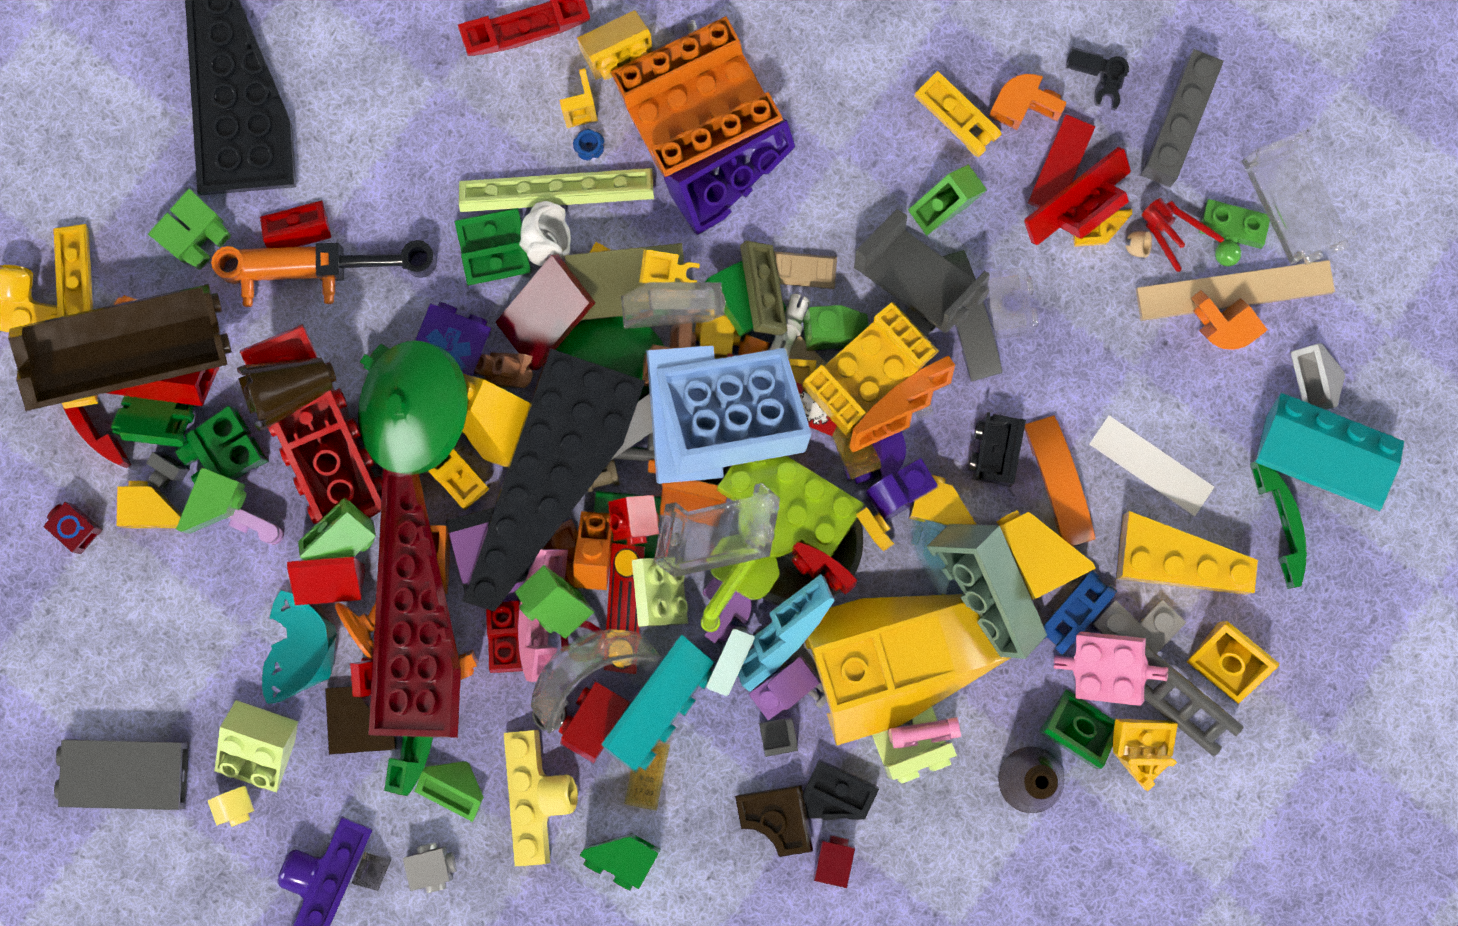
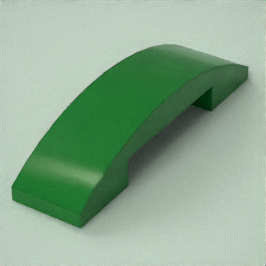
M1254 461L1250 463L1258 493L1261 495L1272 492L1290 551V555L1278 558L1287 589L1300 587L1305 575L1307 549L1305 531L1299 509L1289 488L1275 470Z
M403 736L400 758H389L384 791L403 796L410 794L425 767L433 737Z

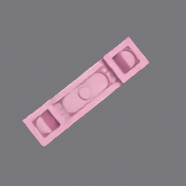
M541 549L529 570L526 581L543 565L565 580L568 550ZM519 609L518 642L526 681L554 680L557 647L548 645L549 632L542 627L537 619L531 621Z

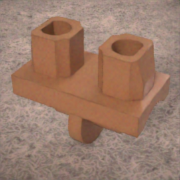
M491 352L490 356L481 354L474 373L485 376L484 380L498 387L525 388L530 384L533 372L528 366L531 363L532 356Z

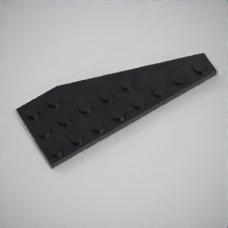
M185 0L197 193L201 196L296 187L292 123L240 0Z
M549 348L462 598L463 602L495 612L535 560L540 550L545 547L623 445L645 383L644 380Z

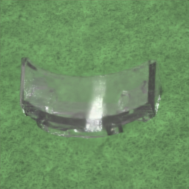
M621 629L600 630L576 638L574 642L566 647H562L545 665L533 691L531 708L549 735L563 726L561 713L568 704L566 698L574 687L588 675L602 667L621 662L624 667L634 664L639 665L648 672L659 665L663 659L644 634Z

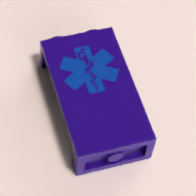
M439 302L438 306L430 303L415 341H423L442 347L454 357L463 374L472 376L485 343L491 334L492 328L486 326L488 321L473 314H469L468 318L456 314L457 308L443 302Z

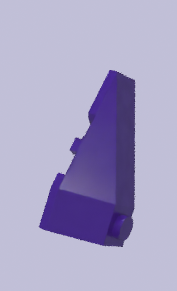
M783 118V121L667 177L663 175L670 196L694 233L699 235L723 221L732 212L729 207L742 195L746 198L753 191L751 186L763 174H769L795 148L788 122Z

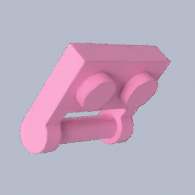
M954 717L946 720L890 728L888 735L890 743L893 744L895 749L917 746L918 741L931 739V742L935 743L961 737L958 718Z

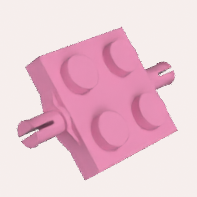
M1079 632L1076 635L1075 656L1055 655L1054 669L1073 670L1076 679V699L1141 706L1144 702V686L1147 679L1163 681L1168 679V667L1148 665L1145 655V638Z

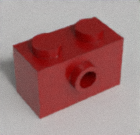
M597 682L594 683L591 689L585 687L576 701V704L580 706L574 718L568 715L558 731L563 734L560 744L594 764L603 750L601 744L628 709L630 702Z

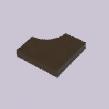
M352 686L325 688L329 755L397 750L396 736L369 735L370 707L363 697H353Z
M802 785L735 796L741 829L755 830L766 835L774 844L779 857L813 851Z

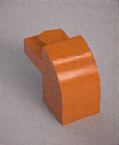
M1022 74L1012 78L1003 86L988 117L1018 130L1028 108L1058 121L1067 102L1061 100V95L1049 89L1042 91L1038 89L1043 78L1042 76Z
M1202 290L1191 297L1197 306L1193 312L1204 325L1199 331L1219 348L1227 350L1243 348L1268 331L1253 309L1241 298L1221 313Z

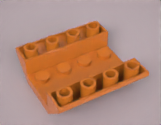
M727 16L610 72L636 129L655 165L665 177L783 121V117L769 92L764 93L744 57L740 40Z

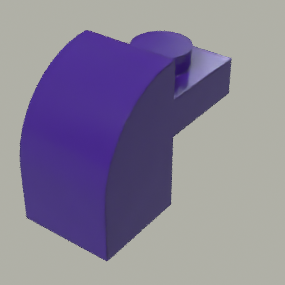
M902 431L869 445L873 457L844 466L843 471L847 482L855 480L856 484L867 482L875 478L873 473L877 471L881 480L890 474L893 475L898 472L906 457V442Z
M922 458L893 475L890 474L866 491V495L876 512L880 513L885 521H888L912 507L911 503L937 489L938 485Z

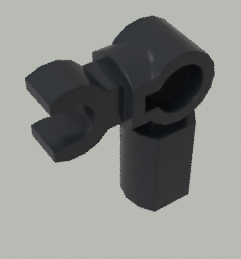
M1072 47L1066 68L1093 76L1103 74L1101 84L1104 86L1095 96L1094 103L1095 106H1099L1102 97L1109 96L1113 101L1111 110L1115 111L1120 104L1118 89L1122 88L1124 79L1129 72L1128 62L1120 56L1106 60L1103 59L1101 54Z

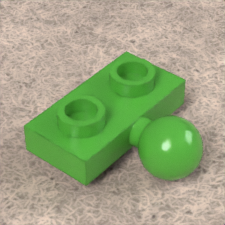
M1208 199L1201 223L1225 239L1215 250V258L1218 263L1227 267L1238 263L1241 258V249L1237 243L1262 249L1265 245L1271 215Z

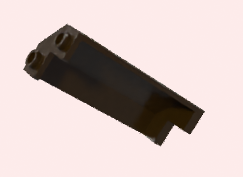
M209 284L9 328L8 340L17 366L16 381L25 411L228 365L226 354L232 353L228 334H221L216 313L222 312L218 293L211 294Z

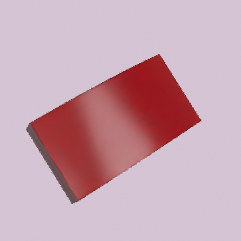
M798 542L793 546L792 554L794 557L792 562L801 573L806 574L808 572L814 578L824 570L826 582L833 590L837 591L840 589L844 595L855 587L857 579L829 555Z
M519 601L502 602L495 612L486 609L490 673L523 671L518 642Z

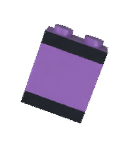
M494 507L446 520L464 592ZM528 569L509 593H514L525 583L529 573Z

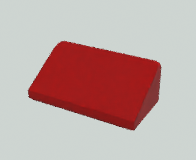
M322 200L260 217L263 241L267 248L300 247L332 237Z

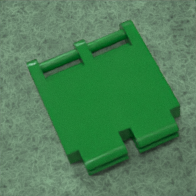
M124 396L121 402L123 408L118 409L111 428L113 433L120 434L121 439L125 441L182 447L185 442L183 435L187 425L192 423L195 417L193 414L195 405Z

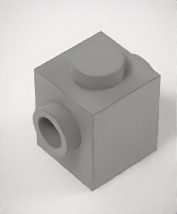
M436 842L416 847L418 854L403 858L410 891L425 887L427 893L446 889L445 882L453 880L452 873L457 872L453 853H447L446 846L437 848Z

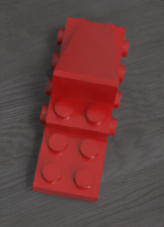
M303 324L240 350L245 365L318 358ZM333 385L332 390L268 428L272 437L277 436L282 447L279 448L281 457L286 466L291 465L296 477H293L294 484L300 496L305 494L309 503L307 511L314 525L327 515L343 498L349 500L369 518L381 512L383 480L381 476L375 478L371 466L375 465L366 448H361L357 437L361 436L359 427L355 419H350L348 405L340 388L335 390Z

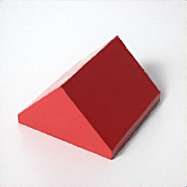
M342 557L287 562L295 605L362 600L365 564L357 558Z

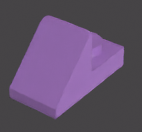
M801 655L754 688L749 693V696L767 720H770L782 710L791 708L819 685L821 680Z

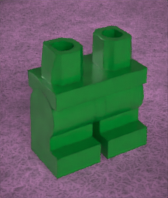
M227 406L195 430L185 435L187 441L184 442L182 447H178L175 450L183 465L188 466L199 459L205 469L233 480L240 478L255 467L258 468L269 462L256 439L249 436L251 431L239 411L231 406ZM200 471L191 476L194 484Z

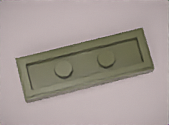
M745 240L740 245L754 332L782 336L788 329L773 245Z

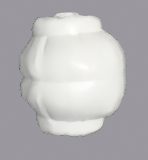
M550 201L535 203L530 213L524 217L521 226L519 245L527 253L529 260L538 266H542L551 255H559L563 259L564 255L570 253L571 234L565 222V209Z

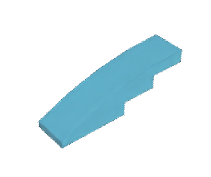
M820 574L769 613L772 623L754 635V648L748 652L738 674L740 682L745 689L752 691L773 674L799 649L819 625L835 601L824 576Z

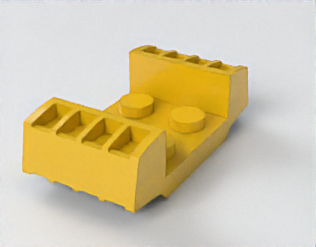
M891 302L874 317L873 323L825 366L820 365L803 382L802 388L840 430L847 435L872 406L895 386L919 371L939 350L895 303Z

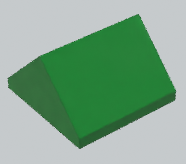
M1066 689L1040 728L1039 733L1091 767L1102 769L1113 747L1115 720L1083 699H1076V695Z

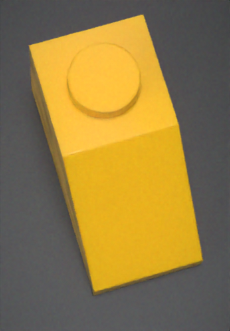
M932 475L937 483L938 488L913 502L909 519L944 528L949 524L977 525L953 485L945 484L946 479L936 475Z
M128 481V486H117L116 526L121 528H177L182 513L158 489L148 486V481Z

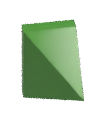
M466 761L424 767L414 791L471 822L474 821L484 798L471 766Z

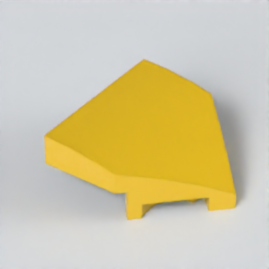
M1115 719L1113 753L1141 787L1149 791L1155 785L1153 780L1168 766H1174L1177 763L1171 757L1173 756L1178 724L1170 720Z

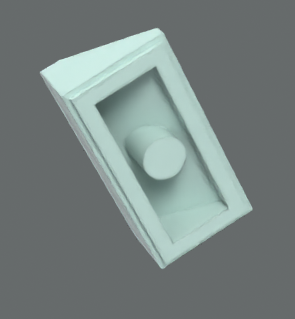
M738 626L733 628L706 687L709 690L724 696L729 695L755 639V636L746 627Z

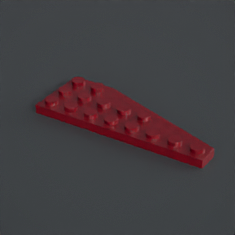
M384 468L369 735L458 738L461 666L419 474H401Z

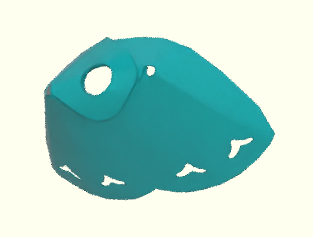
M283 590L279 592L274 600L269 618L276 620L286 628L287 638L271 645L272 650L264 662L262 691L267 704L282 702L329 679L335 660L334 649L337 638L335 625L309 604L295 605L293 593ZM285 599H287L291 608L281 611L282 607L285 606ZM278 662L282 670L273 675V672L276 670L275 663ZM272 686L281 690L276 697H273L275 691H273Z

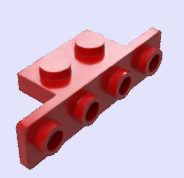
M1117 147L1025 218L1024 223L1031 243L1039 245L1059 228L1082 239L1129 202L1127 193L1114 186L1131 172L1123 148Z

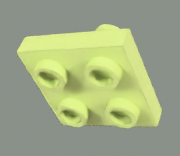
M648 558L632 560L638 627L688 624V604L685 598V573L682 567V559Z

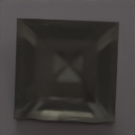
M364 852L357 865L352 884L378 891L391 859Z

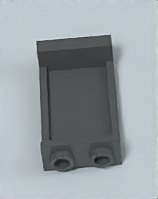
M61 740V746H58L56 751V764L60 766V775L54 785V797L58 800V807L186 809L189 742Z

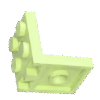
M930 707L911 720L912 725L934 722L937 721L933 708ZM888 730L872 735L887 777L892 780L897 779L901 783L920 777L918 770L929 767V770L936 771L951 765L949 758L957 756L953 744L946 741L932 743L931 739L918 741L917 746L894 749L893 744L889 740Z

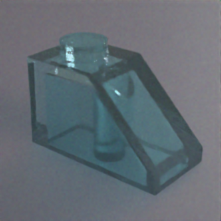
M925 520L922 527L916 525L911 544L916 545L914 554L935 593L945 595L949 580L942 569L946 565L938 554L932 556L926 546L947 526Z

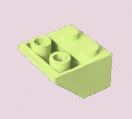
M236 700L220 726L214 771L277 793L295 744L298 721Z

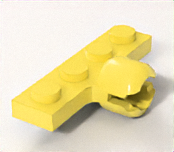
M539 730L504 733L515 866H529L551 863L547 827L548 817L567 815L575 811L578 804L576 782L573 777L567 774L554 776L544 774Z

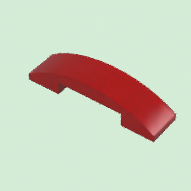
M550 0L549 2L489 19V16L464 22L458 24V29L467 56H477L517 48L560 34L589 21L590 15L585 0Z
M83 406L66 409L63 407L76 431L97 453L124 468L132 465L116 437L110 434H106L103 437L99 435Z

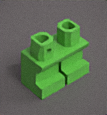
M188 189L170 211L184 222L190 230L188 231L170 214L166 213L148 235L182 263L185 264L187 262L201 270L211 258L200 248L209 238L220 248L230 239L231 234L222 224L224 221L192 190Z

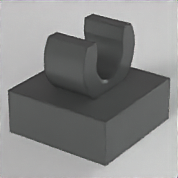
M152 452L146 462L147 465L155 469L148 483L157 489L161 487L165 489L171 480H183L190 470L164 452Z

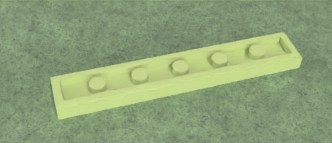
M652 168L459 181L460 212L533 207L535 203L550 201L558 205L654 199Z

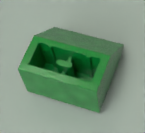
M630 833L589 845L582 850L580 857L586 859L583 864L584 866L598 874H601L604 870L615 876L613 879L614 883L631 891L633 886L640 889L661 849Z

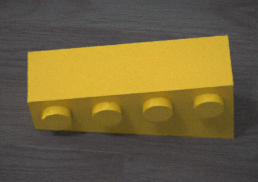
M1131 511L1122 515L1116 579L1243 595L1255 593L1257 559Z

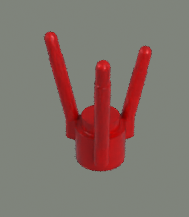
M1158 198L1143 211L1141 216L1148 222L1145 226L1153 233L1176 272H1180L1182 268L1161 232L1165 231L1180 248L1185 247L1183 240L1171 227L1176 220L1173 216L1174 214L1220 243L1224 241L1223 236L1179 209L1173 201L1166 204L1161 198Z

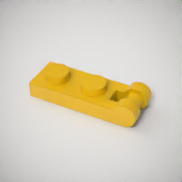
M939 71L914 95L978 158L986 151L985 146L990 141L995 142L1002 135L997 126ZM975 125L982 130L977 137L970 132Z

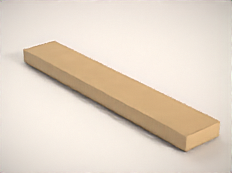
M1330 260L1138 287L1136 289L1140 320L1146 321L1194 314L1193 310L1197 306L1191 297L1200 290L1212 300L1219 310L1230 307L1240 298L1251 306L1333 294L1335 289Z

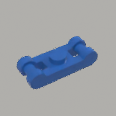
M1094 570L1088 572L1079 585L1043 624L1047 633L1044 639L1048 638L1056 645L1055 649L1061 655L1075 642L1076 635L1088 627L1117 593V590L1112 585H1105L1099 579L1100 575ZM1089 589L1098 595L1094 603L1084 595ZM1061 621L1071 628L1066 635H1063L1056 628Z

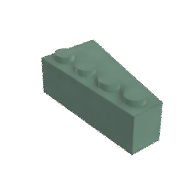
M949 524L926 546L932 556L938 554L946 565L942 571L948 580L955 579L964 592L960 598L966 607H970L980 616L977 623L999 656L1026 659L1043 641L1047 633L1000 526Z

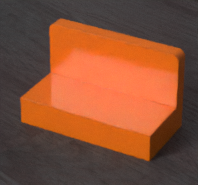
M697 480L662 483L660 515L720 528L728 497L717 491L718 485Z

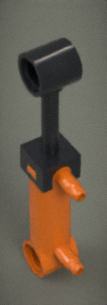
M414 240L407 243L402 252L398 254L344 255V249L339 243H316V247L236 249L226 246L221 247L214 253L211 264L214 272L227 283H241L243 306L252 307L255 280L319 278L322 281L324 303L333 304L335 281L344 280V268L402 266L411 275L423 278L428 277L434 272L437 266V258L427 243ZM422 252L427 254V260L423 265H412V257L416 253ZM233 258L237 259L238 265L236 269L232 272H225L226 262Z

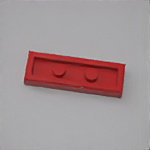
M1065 115L1027 204L1040 208L1072 183L1096 126L1070 115Z

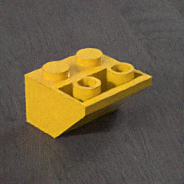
M635 10L577 37L579 48L595 80L601 77L604 80L612 78L611 71L653 51L651 34Z

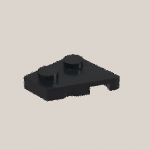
M819 759L803 792L807 818H823V820H836L838 818H847L849 820L865 819L879 791V787Z

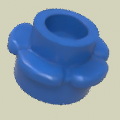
M591 129L582 130L573 141V149L575 152H578L579 158L590 161L592 158H599L604 152V138L597 131L595 132ZM590 142L592 143V147L588 148L586 147V144Z

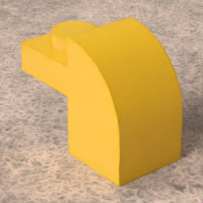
M454 448L446 459L435 468L429 470L431 475L464 510H467L489 490L488 486Z

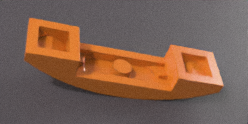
M1055 415L1025 424L1024 430L1032 454L1036 458L1055 515L1054 521L1059 536L1071 546L1095 540L1083 489Z

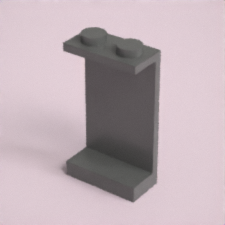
M896 209L856 250L854 268L946 334L954 325L958 327L965 321L969 314V309L974 304L980 305L989 293L987 286L990 274L984 271L976 280L908 233L905 230L907 215Z

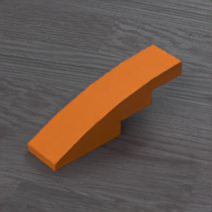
M949 355L920 369L895 386L872 406L853 428L850 442L851 451L856 452L909 428L912 413L930 406L933 391L951 384L955 364Z

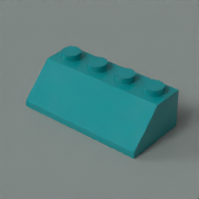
M1280 393L1265 418L1255 462L1380 511L1401 465L1405 441L1298 398Z
M681 635L601 744L603 749L635 773L640 768L646 771L657 755L653 750L661 740L663 743H666L677 728L672 723L679 714L686 716L696 702L692 696L699 686L703 689L706 688L713 673L714 662Z

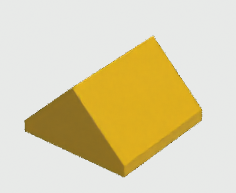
M1228 621L1218 622L1187 660L1188 664L1238 704L1276 670L1280 664Z

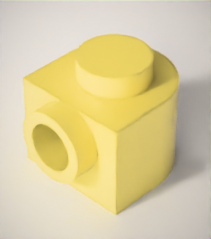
M246 786L208 800L216 826L226 822H230L231 827L251 820L249 813L255 811Z

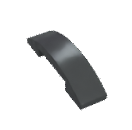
M964 250L942 256L976 280ZM984 302L980 305L974 304L969 309V314L965 321L958 327L955 325L962 346L961 352L971 382L1002 373L997 346Z

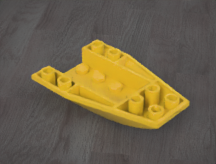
M963 594L861 598L829 608L819 625L805 640L807 649L812 650L830 709V712L826 714L836 746L880 733L890 728L899 727L1010 659L1009 657L999 656L977 623L980 619L978 613L970 607H966L960 598Z

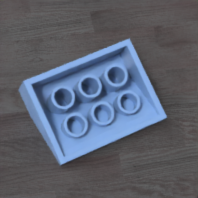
M785 348L657 369L656 373L668 442L677 475L806 452L811 437V430Z

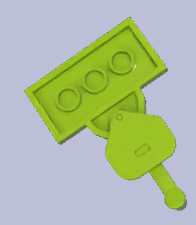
M788 456L732 465L718 485L717 491L744 507L740 517V532L742 536L725 539L711 558V573L722 584L704 609L701 619L702 628L707 632H714L719 628V616L736 591L752 600L765 597L779 577L776 557L791 553L796 543L809 545L832 557L857 519L856 514L863 510L865 504Z

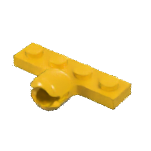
M0 265V331L9 332V328L58 318L57 305L40 303L33 299L31 295L33 273L28 268L17 265Z

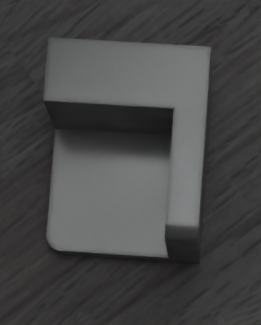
M792 718L759 723L765 757L798 751Z

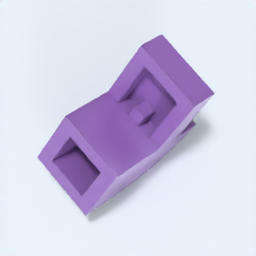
M713 577L702 594L711 600L722 582ZM736 591L719 616V628L714 632H706L704 636L714 644L719 639L725 642L733 628L736 627L731 623L734 618L746 625L751 613V599Z

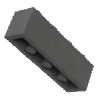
M1193 49L1186 59L1140 176L1171 187L1178 179L1223 65V60Z

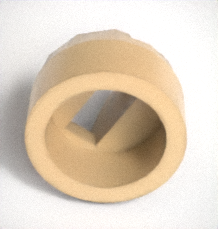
M1136 231L1127 236V240H1131L1130 245H1125L1128 253L1135 257L1147 258L1152 247L1151 233Z

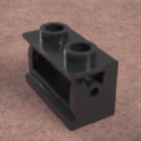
M987 412L983 420H977L974 438L979 439L977 452H971L968 470L973 471L972 480L1008 487L1014 484L1026 419L996 414L990 416V412Z

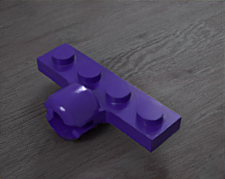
M341 816L327 850L322 857H314L296 849L290 851L278 875V884L281 888L296 893L303 898L302 906L293 926L331 925L372 833V828Z

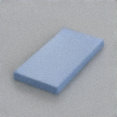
M714 346L647 350L656 482L660 484L724 478L723 467L677 475L669 447L656 373L657 369L714 360Z

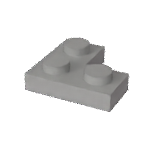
M1115 600L1092 623L1101 634L1145 638V645L1156 654L1186 624L1163 600H1160L1140 622Z

